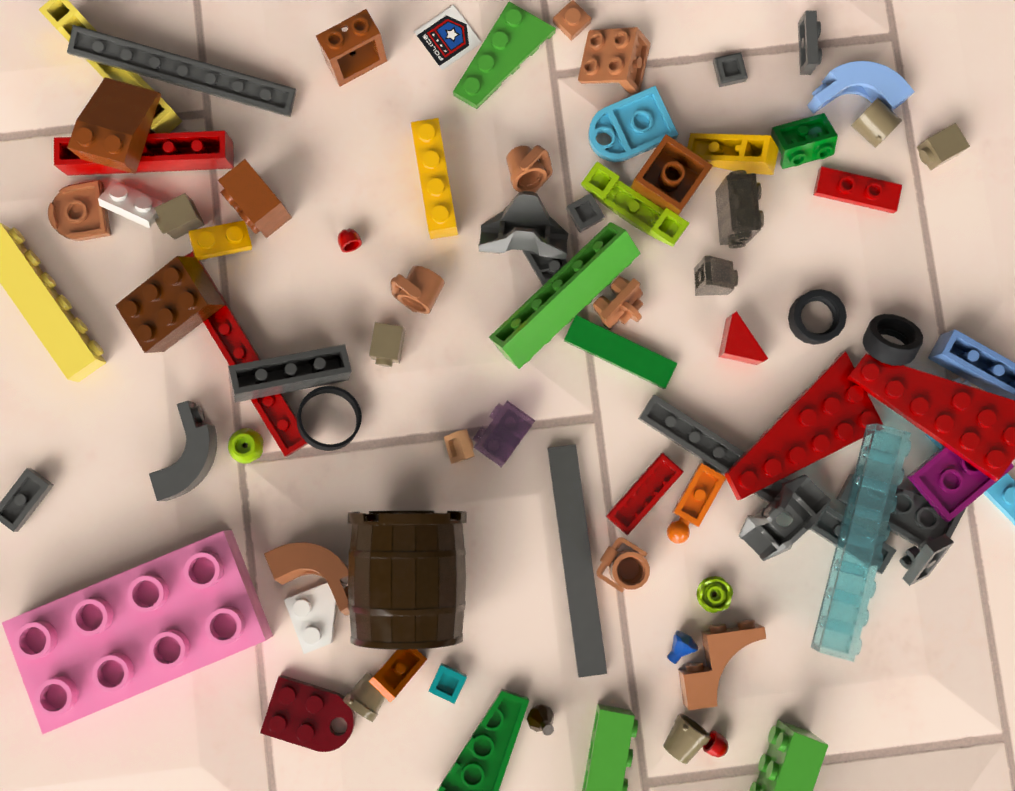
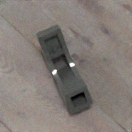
M185 401L177 404L186 434V446L182 456L173 465L149 473L157 501H168L190 492L203 481L214 463L217 450L216 429L212 425H202V422L205 421L203 411L194 402Z

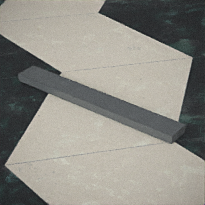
M73 25L67 49L69 55L291 117L297 92L295 88Z
M576 444L547 448L578 677L607 674Z

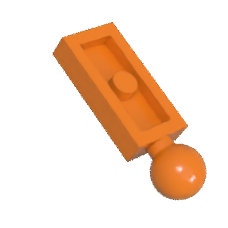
M699 463L672 513L680 517L678 521L670 523L667 528V536L674 543H683L689 538L690 530L688 526L690 523L696 527L700 526L726 479L725 476L703 463Z

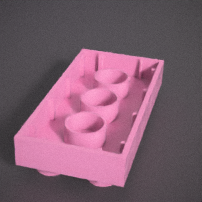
M232 530L221 531L2 622L42 734L273 637Z

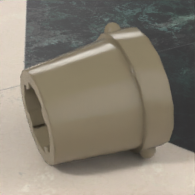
M367 672L357 685L346 694L343 701L355 712L373 722L385 697L369 682L373 675Z
M679 714L663 747L678 761L688 764L704 745H707L711 736L697 722L684 714Z

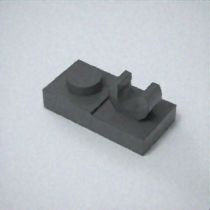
M945 533L936 539L932 537L927 538L918 548L913 546L905 551L907 555L899 560L904 568L909 569L902 579L910 586L929 576L954 542Z

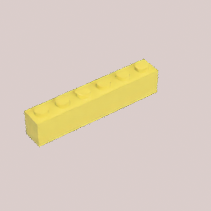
M0 223V284L68 380L80 382L106 364V361L101 356L104 353L103 349L95 340L89 339L85 333L88 331V328L80 318L73 316L70 311L72 308L70 302L62 294L59 295L54 289L56 283L47 272H42L38 266L41 261L33 251L26 249L23 244L25 241L23 235L15 227L11 229Z

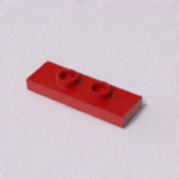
M821 166L818 170L813 195L894 214L898 209L902 185Z
M661 453L606 514V517L628 536L684 471L664 453Z

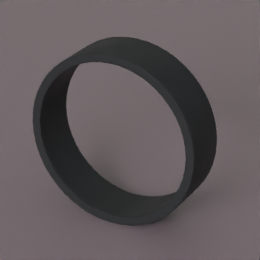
M335 386L319 387L308 393L302 400L297 413V427L302 438L312 447L324 451L338 450L348 445L356 436L361 425V409L356 399L346 390ZM324 393L336 394L350 403L356 415V427L354 433L348 439L337 444H324L314 440L307 434L301 421V412L306 402L316 395Z

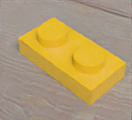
M244 221L188 231L194 257L197 260L252 250L251 240Z

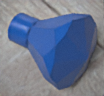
M676 631L673 637L672 650L667 655V658L676 664L681 657L698 651V646L691 636L681 631Z

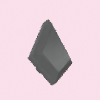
M523 250L524 255L542 285L567 263L566 260L544 258L533 251Z

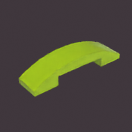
M597 161L582 181L581 186L604 206L634 227L673 247L689 225V222L667 207L663 210L621 182L619 175Z

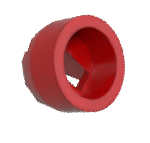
M343 229L338 234V244L342 252L354 251L362 245L359 234L353 229Z
M713 730L709 733L711 739L707 745L703 746V751L719 758L728 752V741L722 734Z

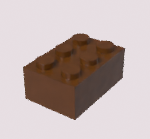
M176 256L115 306L144 353L165 352L226 304L196 257Z

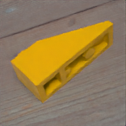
M690 133L687 146L689 150L713 165L712 167L746 174L774 175L779 151L771 135Z

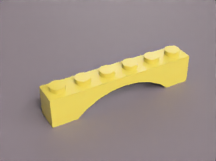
M49 0L39 9L68 42L73 25L96 31L68 0ZM86 60L103 78L106 77L154 91L136 73ZM160 97L151 129L155 133H170L183 121Z

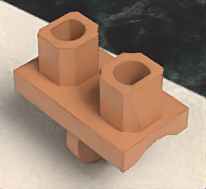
M618 276L610 287L612 292L617 295L611 302L602 295L593 303L594 310L600 316L603 325L609 330L618 321L625 325L630 318L636 322H639L642 318L638 310L643 305V302L639 300L643 292L639 288L640 282L635 278L629 281Z

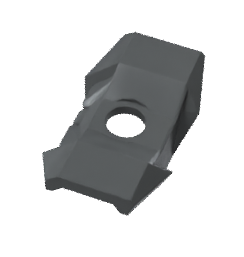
M522 191L515 196L503 212L481 225L478 248L479 252L498 254L512 249L533 251L544 258L566 260L568 254V232L549 216L537 193Z
M807 475L787 481L782 484V490L774 498V501H771L766 508H763L755 516H747L739 537L763 561H766L790 550L793 543L803 534L817 526L831 499ZM784 510L789 511L793 515L792 523L786 527L780 526L776 522V517Z

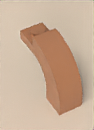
M297 542L282 545L264 553L273 578L278 583L284 585L300 576L309 574L321 576L328 582L340 612L345 616L349 615L348 586H346L348 584V566L333 552L320 545Z

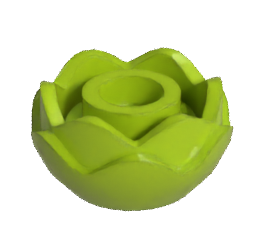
M242 428L235 431L228 441L229 454L240 463H251L260 458L263 453L262 436L251 428ZM244 443L248 444L247 448L243 447Z
M712 576L704 579L699 584L697 600L706 611L716 613L726 610L731 604L733 590L723 578ZM712 592H716L717 595L713 597Z

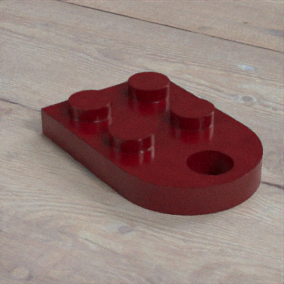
M279 675L260 734L314 751L330 752L344 745L351 736L355 726V713L343 701L344 696L340 693ZM335 718L344 719L347 723V730L343 733L335 732L331 725L332 720Z

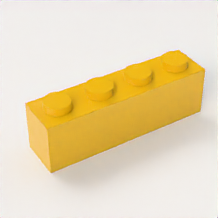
M439 118L411 122L430 239L458 235Z

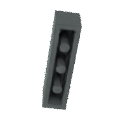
M345 344L228 366L235 403L347 381L352 372Z

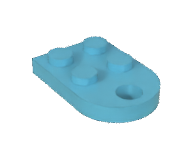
M653 86L598 111L590 123L588 139L592 150L600 158L610 162H622L656 148L666 134L673 139H676L679 134L656 86ZM600 133H606L610 136L611 143L601 145L597 142L596 136Z

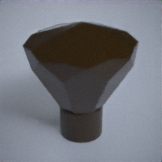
M542 704L532 708L527 716L530 729L536 732L542 731L547 736L553 733L554 714L551 708Z

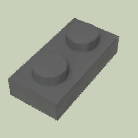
M805 11L798 22L800 75H811L822 60V49L818 48L821 23L817 21V11Z
M26 468L0 502V522L11 531L19 532L54 485L32 468Z

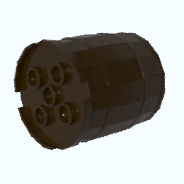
M369 511V514L348 512V523L352 524L348 553L350 643L366 648L403 650L439 648L463 642L462 630L466 605V550L464 547L462 523H467V512Z

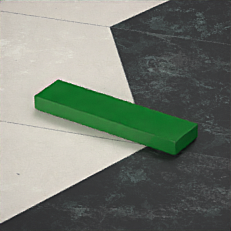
M578 315L575 316L564 339V342L662 389H666L677 366L676 362Z

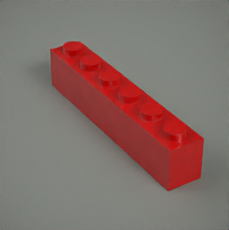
M226 131L148 134L136 173L233 169V141ZM71 137L54 138V166L67 176L130 173L80 159L67 148Z

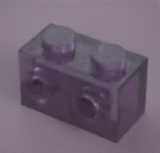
M508 400L504 406L498 403L489 416L493 421L486 429L482 426L472 439L476 442L474 449L500 468L503 467L535 422L533 418Z

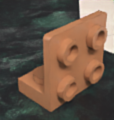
M638 27L590 30L586 40L578 81L581 84L619 83L630 95L639 93L651 43Z

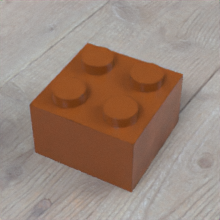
M666 134L635 177L631 188L663 210L667 207L679 215L713 165Z
M246 159L218 180L224 187L220 193L255 234L261 232L267 238L292 218L281 201Z

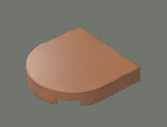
M94 180L63 187L59 190L60 193L57 194L53 202L49 204L48 218L50 224L65 238L73 241H84L111 236L108 211L106 208L99 206L98 200L104 192L102 181Z

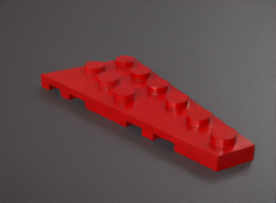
M846 351L841 353L830 367L818 376V379L788 407L775 424L760 436V439L724 474L737 500H741L884 427L868 393L847 379L854 370V366Z
M869 354L864 355L847 377L851 382L860 386L864 391L993 481H998L1015 459V400L904 365L894 366L885 364Z

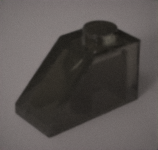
M704 256L694 268L695 296L729 295L734 290V287L738 285V272L733 270V261L713 256Z

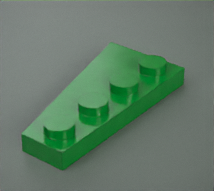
M501 689L436 791H499L529 703V698Z

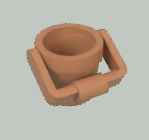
M536 145L533 149L528 146L516 147L506 157L512 186L518 192L530 191L535 193L552 175L553 170L549 153L539 145Z

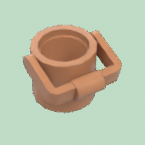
M413 266L407 278L398 274L391 280L392 295L412 312L429 314L445 282L435 272L422 266Z
M620 537L612 547L608 546L600 559L602 563L598 567L596 574L600 579L622 593L625 589H638L647 582L650 575V566L644 558L648 553L625 538ZM624 543L636 552L631 550H622L618 552V549L620 548L621 544ZM607 566H609V574L612 580L602 575Z

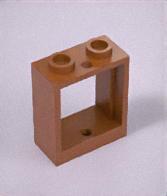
M367 9L316 35L326 64L339 87L387 62L381 34ZM347 27L348 30L346 32H343L342 28Z

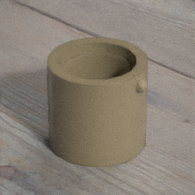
M877 98L851 126L876 148L899 125L902 119Z

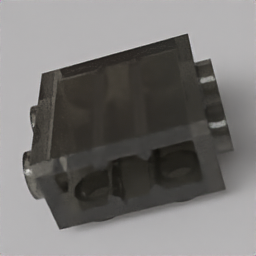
M744 170L730 172L715 191L720 245H729V248L732 249L745 247L764 225V214L762 210H759L758 200L761 199V184L756 181V173L747 174Z

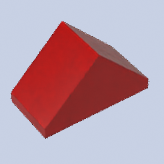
M736 311L730 315L725 321L718 357L753 365L766 361L768 357L738 312Z

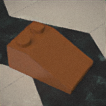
M105 77L77 118L67 148L80 159L136 174L161 93Z

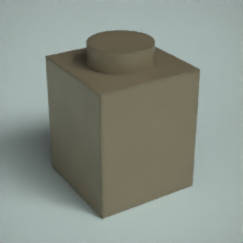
M954 123L927 138L917 149L921 161L931 171L968 149L970 145L958 125Z
M186 193L154 208L158 215L155 221L163 234L167 233L174 239L187 234L190 230H195L205 225L193 200Z
M375 322L369 356L376 360V365L392 367L393 363L400 364L405 336L403 326Z

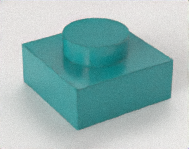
M441 663L428 692L455 704L467 675Z

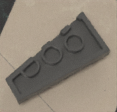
M855 474L848 476L836 498L917 547L929 537L936 539L946 533L951 538L966 510L965 508L950 522H946L924 496Z

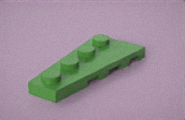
M508 2L454 89L453 96L478 109L510 74L513 75L520 68V65L529 56H532L546 39H550L555 34L556 28L515 4Z

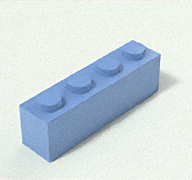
M956 329L940 335L928 359L987 392L1015 400L1014 362Z

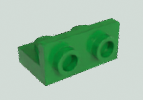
M825 113L772 127L771 136L781 153L780 165L782 169L799 166L834 155L838 135Z

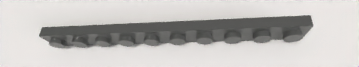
M655 394L651 397L638 418L723 474L745 453ZM783 478L754 494L770 503L781 492L782 484L789 480ZM829 506L817 526L810 529L878 574H883L896 552V549ZM783 511V513L793 519V515L789 511Z

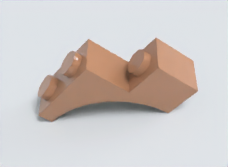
M744 620L737 622V627L727 628L726 624L710 625L708 631H701L706 666H703V663H690L686 665V669L678 670L683 705L688 710L718 706V684L725 666L745 646L766 639L764 626L755 624V620Z

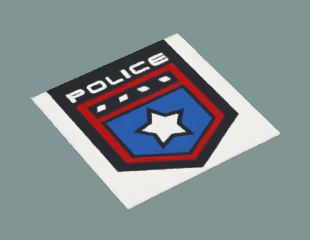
M454 5L414 31L442 70L482 43Z

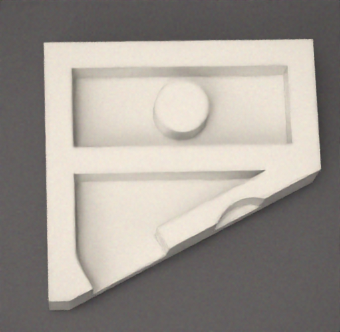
M328 582L284 599L304 654L333 642V626L337 605Z

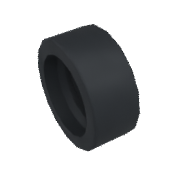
M822 289L811 290L796 299L790 307L788 315L789 327L795 337L804 343L812 345L826 343L838 336L845 327L847 318L845 306L840 298L832 292ZM809 302H822L832 312V325L824 333H813L806 329L802 323V309Z
M881 314L875 316L870 321L862 343L865 350L878 361L889 365L903 366L915 359L923 344V334L913 322L904 317L894 314ZM882 335H889L895 337L898 340H900L904 345L892 343L885 339Z

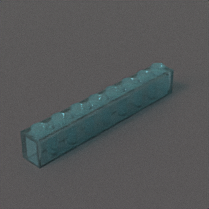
M877 423L866 425L811 648L820 653L854 662L855 656L860 653L862 647V640L860 638L862 627L867 624L869 619V611L867 609L869 599L874 596L876 590V582L874 581L876 571L880 569L883 562V553H881L883 543L890 534V525L888 524L890 515L897 506L895 494L897 486L901 484L904 477V469L902 468L904 458L908 456L911 449L910 432Z

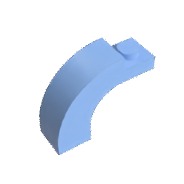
M854 61L842 64L831 70L822 81L823 84L812 92L813 99L807 106L814 114L841 95L856 94L866 98L871 103L878 98L893 111L915 91L901 75L885 65L871 61Z

